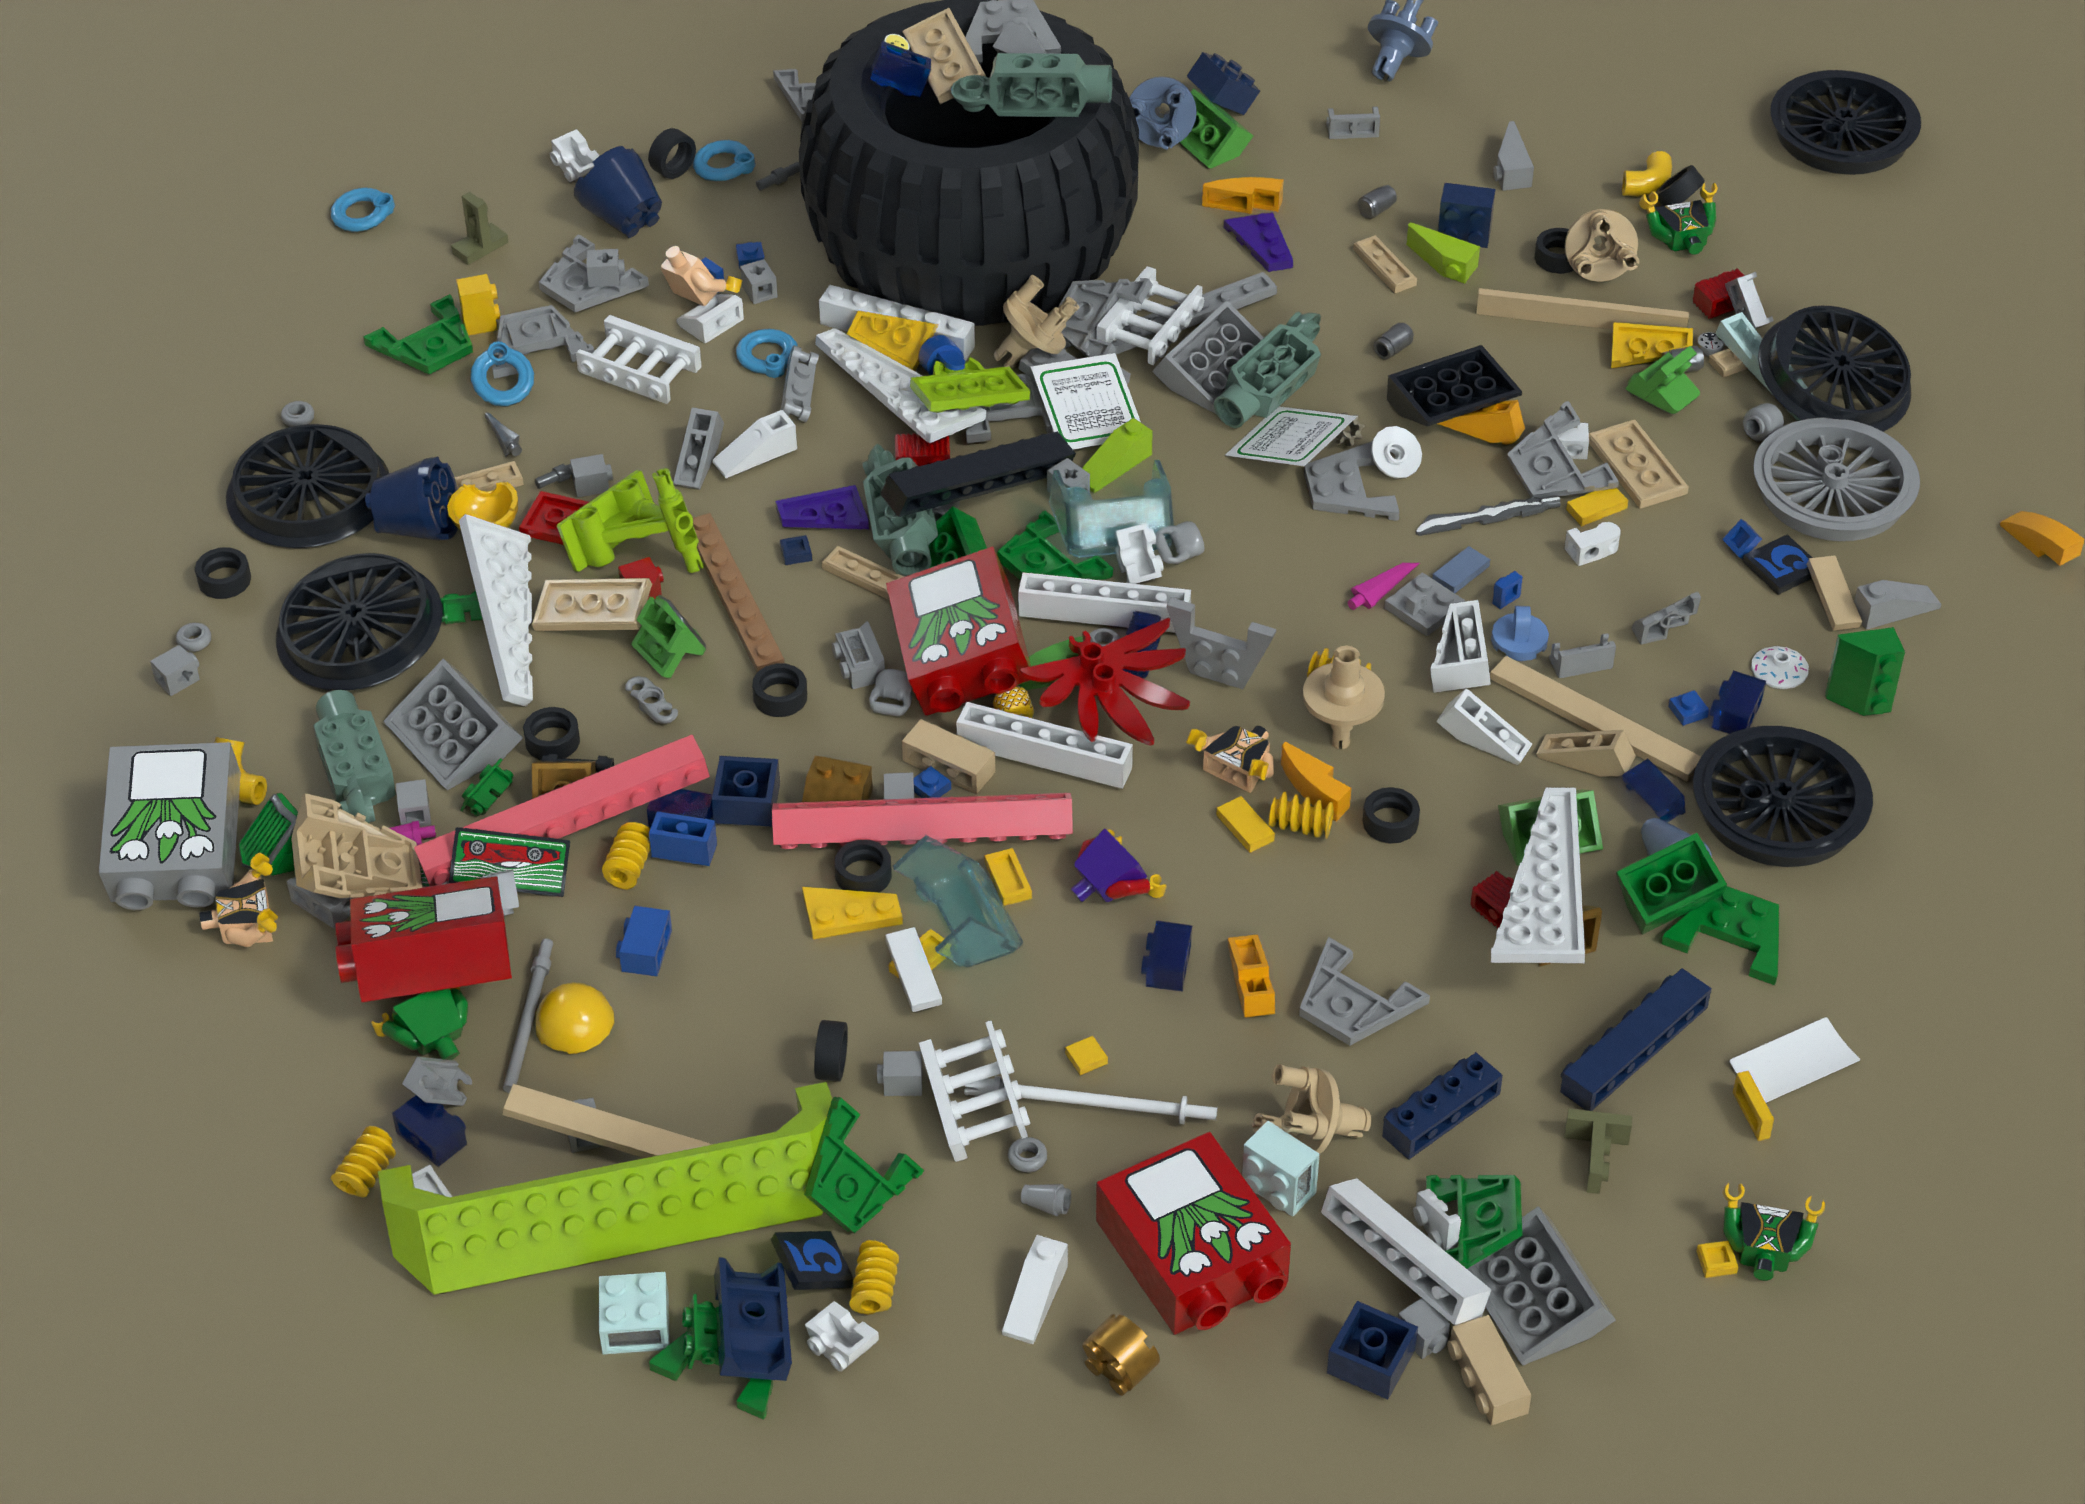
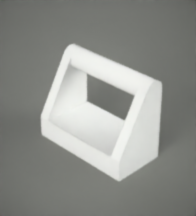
M716 294L705 307L698 305L677 318V323L681 328L705 344L744 320L742 299L731 294Z

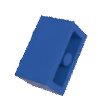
M657 811L649 831L651 856L710 866L717 846L715 820Z
M634 906L631 917H626L624 922L623 941L619 940L616 947V958L620 959L622 972L658 976L672 932L670 910Z

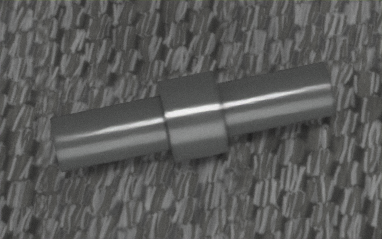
M799 162L771 171V175L756 181L757 188L761 191L773 184L779 185L786 182L788 177L800 172Z
M571 463L566 466L564 464L556 466L552 469V472L536 478L535 484L538 489L556 481L561 483L570 479V475H572Z

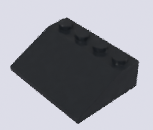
M1482 345L1388 375L1387 401L1400 416L1427 427L1522 395V390Z

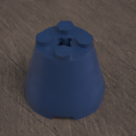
M618 146L606 151L592 162L595 166L585 178L579 177L574 187V197L580 205L625 234L628 238L634 237L639 232V229L646 225L648 227L655 225L660 218L658 213L662 206V200L640 156L633 148L625 149L623 146Z
M439 457L425 458L377 478L372 484L371 492L366 493V506L368 509H372L374 529L377 533L439 541L453 538L458 530L449 517L447 508L451 495L458 490L456 480L449 464L442 463Z

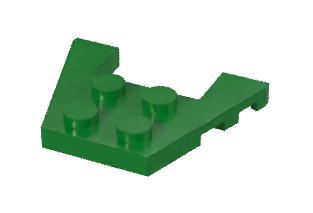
M450 294L430 303L431 312L440 319L439 321L401 340H397L384 327L363 336L367 347L427 374H431L473 353L471 340L464 324H462L458 309L455 307L454 300Z
M1046 510L1039 514L1035 522L1031 521L1027 524L1022 534H1016L997 551L1000 563L1020 581L1023 572L1092 580L1109 579L1113 576L1114 568L1099 555L1074 564L1045 539L1059 533L1061 523Z
M1726 886L1722 896L1690 911L1663 935L1662 945L1687 954L1698 932L1756 952L1757 955L1750 967L1749 976L1775 985L1777 982L1779 904Z
M833 1097L804 1195L847 1232L856 1233L884 1208L883 1204L894 1195L898 1196L906 1189L905 1185L913 1178L917 1179L921 1176L924 1169L907 1154L898 1153L884 1177H882L844 1144V1140L859 1118L860 1113L841 1097Z
M1438 1175L1426 1176V1189H1430L1439 1200L1447 1203L1458 1199V1216L1461 1219L1459 1246L1445 1252L1466 1269L1523 1236L1521 1182L1515 1175H1478V1178H1464L1462 1175H1451L1450 1178H1439Z
M718 1306V1307H716V1309H717V1314H716V1316H717V1330H716V1333H713V1332H705V1334H717V1345H718V1349H719L720 1342H721V1333H720V1317H719V1306ZM747 1311L753 1317H760L757 1312ZM687 1331L650 1360L649 1367L651 1371L677 1381L688 1364V1355H683L684 1336L687 1335ZM718 1353V1357L715 1359V1362L713 1363V1364H716V1365H718V1366H719V1353ZM748 1378L750 1381L736 1401L737 1408L764 1420L768 1411L767 1405L769 1396L772 1393L773 1380Z

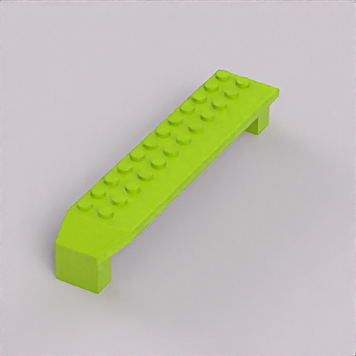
M827 1082L795 1088L798 1114L776 1132L454 1197H446L415 1188L411 1165L378 1171L382 1204L393 1257L431 1293L436 1295L821 1216L823 1211L804 1194L832 1101Z

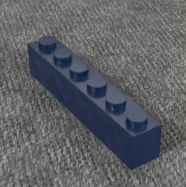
M1683 968L1675 975L1667 976L1658 990L1654 993H1648L1634 1011L1631 1009L1626 1012L1621 1022L1614 1028H1608L1601 1040L1595 1045H1589L1575 1063L1570 1062L1565 1066L1561 1073L1562 1083L1560 1092L1584 1110L1593 1111L1708 1008L1712 988Z

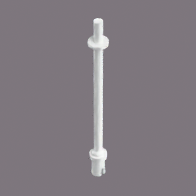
M995 1076L994 1079L986 1078L965 1085L964 1094L967 1096H980L1004 1088L1002 1076ZM1019 1085L1022 1098L1179 1116V1123L1183 1125L1185 1124L1186 1117L1216 1120L1217 1117L1216 1107L1187 1104V1096H1183L1180 1103Z

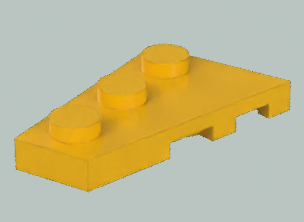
M858 311L847 335L916 371L920 363V348L925 341L934 336L939 324Z
M1614 322L1612 329L1611 369L1657 361L1662 357L1663 352L1692 346L1693 328Z
M802 887V895L813 940L903 924L897 894Z

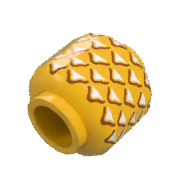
M1016 686L1013 690L1003 694H996L994 697V709L1032 718L1034 715L1030 696L1023 687Z

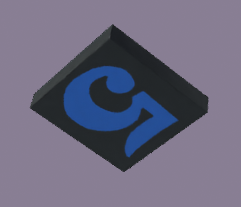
M1788 534L1744 554L1743 563L1778 595L1812 579L1807 562L1809 558L1813 557Z
M831 1231L774 1233L771 1242L794 1290L851 1288L854 1277Z

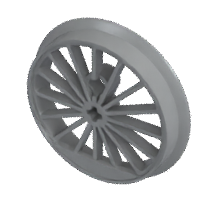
M1812 418L1790 423L1771 433L1761 443L1754 458L1755 479L1769 510L1792 529L1824 540H1861L1886 531L1912 506L1920 488L1919 471L1909 452L1888 434L1869 425L1852 420ZM1819 445L1818 459L1806 446ZM1847 448L1863 452L1848 467L1843 465ZM1796 450L1808 464L1787 453ZM1870 457L1880 462L1856 471ZM1777 461H1779V462H1781V463H1783V464H1785V465H1787V466L1793 468L1794 470L1787 469V468H1782V467H1778V466H1773V465H1774ZM1885 471H1890L1893 474V477H1872ZM1773 477L1781 478V479H1785V480H1790V481L1775 482L1774 479H1773ZM1898 487L1900 493H1895L1877 488ZM1783 492H1798V493L1792 494V495H1790V496H1786ZM1828 497L1824 514L1814 512L1813 510ZM1813 498L1805 507L1798 505L1800 502ZM1833 498L1835 499L1840 517L1828 515ZM1874 499L1889 502L1890 504L1885 506ZM1844 503L1856 515L1855 517L1847 516ZM1860 505L1873 511L1874 513L1868 514Z

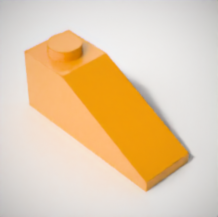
M1518 400L1503 401L1437 423L1490 443L1502 442L1505 445L1516 442L1525 430Z

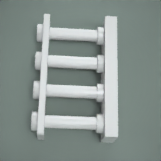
M1147 266L1135 280L1140 281V278H1148L1153 284L1143 303L1140 304L1120 298L1098 323L1097 340L1111 343L1118 339L1148 350V364L1154 365L1159 357L1162 358L1165 355L1169 345L1177 340L1182 329L1189 326L1196 312L1202 310L1204 297H1202V286L1199 285L1189 295L1159 285L1158 281H1156V269ZM1156 294L1181 303V305L1175 310L1147 299ZM1144 309L1169 319L1163 325L1135 314L1138 310ZM1131 324L1154 332L1156 335L1150 340L1122 329Z
M609 315L604 320L606 339L593 353L581 349L576 352L577 368L580 373L668 404L671 400L669 383L682 369L697 373L701 368L700 347ZM615 344L626 348L615 362L603 358ZM637 352L649 356L637 370L625 366ZM659 361L672 364L660 378L648 374Z
M991 1020L985 1022L989 1033L988 1037L945 1051L941 1049L935 1050L931 1039L919 1043L947 1141L955 1162L968 1158L964 1146L969 1145L971 1140L1013 1126L1018 1127L1022 1139L1028 1137L1025 1126L1031 1123L1025 1106L1019 1108L1017 1100L1022 1099V1094L1017 1080L1011 1082L1009 1074L1014 1073V1068L1009 1054L1003 1056L1001 1050L1007 1047L1001 1029L995 1031ZM992 1048L994 1049L997 1062L949 1077V1074L943 1076L941 1068L947 1067L946 1063ZM998 1074L1002 1075L1004 1088L958 1103L956 1100H950L949 1094L954 1093L956 1088ZM1009 1099L1013 1111L1012 1114L966 1129L964 1126L958 1127L957 1120L962 1118L961 1115Z

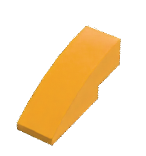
M1242 177L1207 182L1203 184L1202 206L1252 214L1253 208L1279 212L1283 200L1284 179Z
M2020 511L2000 522V526L2038 558L2046 554L2061 566L2081 555L2085 539L2072 529L2047 516Z
M1286 741L1282 744L1281 766L1288 779L1304 798L1310 797V804L1313 806L1318 799L1321 800L1322 809H1325L1329 802H1333V820L1337 822L1350 808L1351 787L1333 778L1334 767Z
M1248 935L1228 938L1233 974L1244 1017L1275 1014V992L1269 978V965L1259 936Z

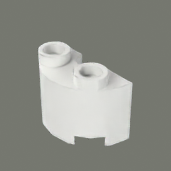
M577 129L551 140L553 151L550 152V158L555 166H560L569 182L587 175L595 166L592 162L600 156L595 150L591 151L589 149L586 139Z
M1148 523L1115 531L1114 537L1118 542V546L1115 547L1117 561L1121 572H1126L1127 583L1137 584L1162 577L1161 571L1164 570L1163 562L1160 555L1155 556L1152 545L1156 544V537L1153 529L1148 527Z
M835 1301L805 1324L810 1336L807 1340L809 1348L817 1356L823 1354L830 1360L833 1367L841 1372L879 1340V1334L875 1329L863 1321L858 1324L852 1318L850 1312Z

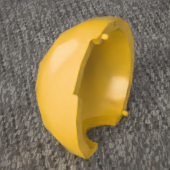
M508 482L496 483V488L488 492L479 490L475 484H463L451 495L447 505L448 515L460 531L459 520L465 514L509 528L518 512L517 491Z
M572 982L553 988L545 995L535 1013L536 1036L541 1044H545L553 1050L568 1052V1054L585 1052L599 1045L610 1034L614 1025V1010L603 993L584 983Z

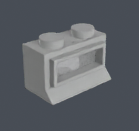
M866 621L857 629L835 633L836 642L832 643V650L835 659H840L841 661L840 670L843 679L849 680L852 689L875 684L876 677L880 671L885 669L884 657L869 622Z

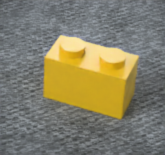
M487 274L456 279L462 321L468 336L497 331L496 320L500 319L498 303L494 304L493 301L498 299L495 283L490 284Z

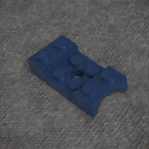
M719 1257L714 1273L715 1300L719 1301L721 1342L718 1353L720 1375L787 1381L792 1357L785 1270L782 1263L774 1264L761 1274L736 1272L726 1258ZM747 1311L757 1312L760 1317H753Z

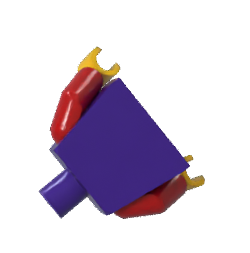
M1104 828L1097 837L1083 842L1077 860L1074 863L1082 879L1071 888V891L1081 902L1094 892L1105 902L1131 895L1148 893L1153 898H1161L1165 894L1167 886L1166 884L1160 885L1161 876L1154 874L1150 877V880L1146 879L1148 876L1141 865L1122 846V836L1114 838L1115 832L1113 830H1106Z

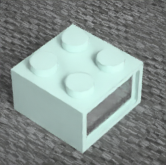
M1267 1121L1244 1144L1242 1176L1255 1194H1259L1276 1209L1283 1210L1293 1217L1317 1192L1320 1154L1270 1121Z
M666 1272L599 1276V1334L603 1355L660 1351L670 1345L669 1294Z

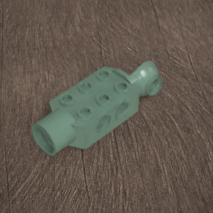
M998 53L993 60L990 78L980 75L960 78L953 83L951 94L959 104L963 105L965 110L970 112L980 111L985 108L986 104H989L998 116L1078 117L1086 103L1111 102L1112 68L1111 65H1086L1078 54Z
M1296 312L1286 325L1279 324L1231 367L1225 386L1226 390L1214 400L1215 412L1222 422L1232 428H1239L1253 415L1267 418L1315 374L1321 353L1312 342L1320 331V314Z
M876 444L870 451L868 460L863 462V468L867 475L863 484L873 539L891 559L894 571L902 576H908L926 570L931 565L928 545L938 536L934 512L932 508L901 517L896 515L880 495L885 480L893 472L912 469L917 465L911 458L895 460L889 450H884L881 445Z
M334 690L328 692L316 704V713L319 721L313 726L317 749L334 799L341 804L340 809L354 816L360 813L366 816L365 821L370 823L375 821L373 806L377 803L388 801L396 795L392 768L371 711L359 710L354 695L348 691Z

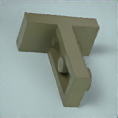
M471 192L461 196L467 237L451 245L452 253L467 265L508 243V235L493 223H488V207L485 201L476 197Z
M1568 1108L1564 1138L1590 1141L1587 1177L1588 1193L1600 1194L1601 1182H1608L1610 1162H1604V1155L1609 1156L1611 1144L1629 1145L1632 1116Z

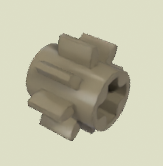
M1358 417L1348 425L1350 426V431L1345 432L1343 430L1336 436L1337 444H1341L1346 440L1347 446L1354 445V438L1358 440L1363 439L1360 433L1361 428H1364L1365 425L1360 424Z

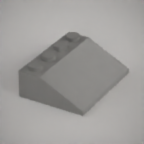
M1225 301L1172 349L1152 372L1171 391L1216 414L1214 400L1226 390L1225 386L1231 367L1264 337L1228 301Z
M442 659L383 721L447 790L483 771L488 764L492 766L500 758L504 759L523 739L473 684L445 659Z
M1539 1206L1522 1217L1523 1236L1467 1269L1491 1289L1485 1307L1522 1365L1588 1340L1616 1321L1552 1220Z

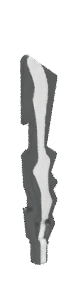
M1559 496L1543 499L1531 497L1525 500L1502 501L1496 506L1482 505L1477 512L1428 515L1416 530V535L1422 536L1461 529L1462 524L1480 522L1484 525L1516 516L1525 517L1542 513L1547 509L1560 507L1561 502Z

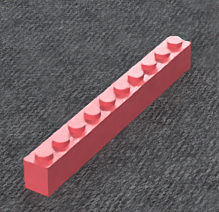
M689 735L462 828L560 839L709 778L710 775L705 758L693 735ZM455 831L414 847L430 887L442 885L449 880Z
M1071 793L773 803V845H780L782 849L797 848L798 844H810V847L823 848L827 847L828 843H840V846H844L856 840H871L881 845L888 844V841L900 840V844L910 845L916 844L917 840L929 839L930 843H945L947 839L959 838L960 842H975L979 837H989L990 841L1007 840V836H1019L1020 840H1034L1037 838V835H1049L1050 839L1066 838V834H1073Z

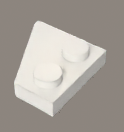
M1426 1189L1417 1193L1416 1207L1413 1208L1416 1222L1418 1225L1424 1226L1428 1237L1444 1251L1457 1248L1461 1225L1460 1217L1457 1214L1448 1216L1445 1211H1448L1447 1205L1442 1200H1439L1430 1189Z

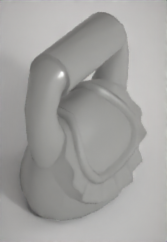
M1191 521L1182 522L1177 526L1162 527L1155 533V545L1162 561L1168 564H1179L1204 552L1205 547L1201 533L1196 524ZM1163 534L1171 536L1176 552L1179 553L1178 556H1172Z
M884 669L878 673L875 688L869 697L870 708L874 713L897 717L906 713L911 705L913 690L908 681L907 673L896 669ZM878 697L902 700L903 706L877 702L876 700Z

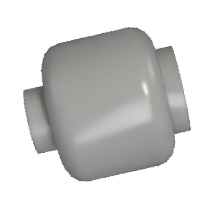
M1763 403L1748 410L1743 419L1746 434L1755 441H1764L1771 433L1783 427L1784 424L1781 411L1770 403Z

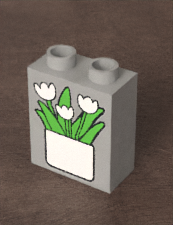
M230 742L110 747L99 875L111 902H116L119 906L131 910L149 908L152 906L153 900H178V902L185 906L206 907L214 902V898H216V894L219 891L233 886L241 772Z

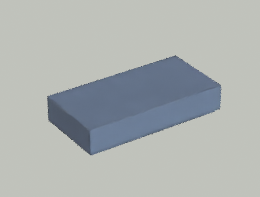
M1468 546L1433 573L1432 579L1453 593H1456L1490 566V559Z

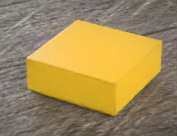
M1094 1036L1065 1047L1066 1056L1080 1076L1108 1064V1056Z
M1729 1241L1698 1244L1696 1252L1705 1278L1737 1274L1738 1264Z

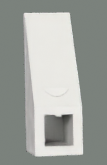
M783 410L760 418L713 459V464L725 478H728L797 449L796 425Z

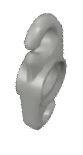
M637 676L628 680L625 690L631 691V696L637 699L639 708L643 713L648 714L656 723L660 724L671 723L676 719L678 710L672 709V704L666 701L661 688L655 686L647 677ZM636 684L643 686L640 690H632V686ZM648 697L659 699L655 703H646L644 701ZM671 710V714L668 716L660 715V712Z

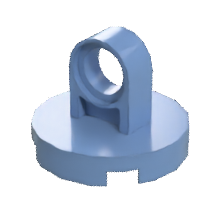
M1515 606L1513 614H1507L1499 618L1493 625L1491 642L1496 651L1499 648L1502 652L1506 653L1505 656L1514 660H1533L1537 657V653L1542 650L1544 652L1547 649L1549 632L1546 625L1540 619L1531 615L1530 606Z

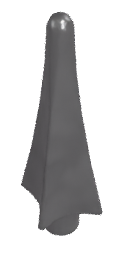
M485 413V418L495 432L505 457L510 453L513 456L520 455L522 452V448L519 445L520 435L501 424L490 413Z

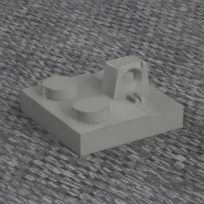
M1422 572L1394 595L1386 599L1385 609L1425 636H1428L1444 624L1450 604L1465 602V600Z

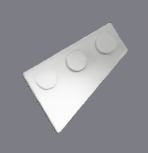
M1478 600L1450 604L1442 628V638L1437 645L1436 658L1430 669L1433 692L1491 685Z

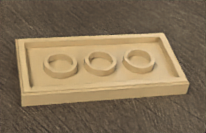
M950 8L903 30V34L940 104L954 98L951 94V87L958 79L971 75L986 77Z
M1635 419L1589 433L1590 446L1604 463H1608L1619 483L1639 509L1688 494L1689 486Z
M649 578L545 580L532 626L535 631L639 630L640 623L637 621V618L648 600L652 583Z

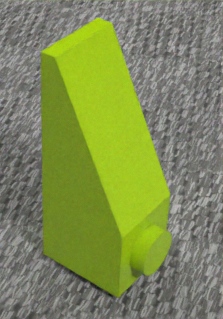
M1412 222L1408 224L1406 245L1441 276L1465 284L1478 267L1480 246Z
M1135 418L1130 419L1115 429L1082 468L1090 474V491L1096 493L1151 456L1153 431Z

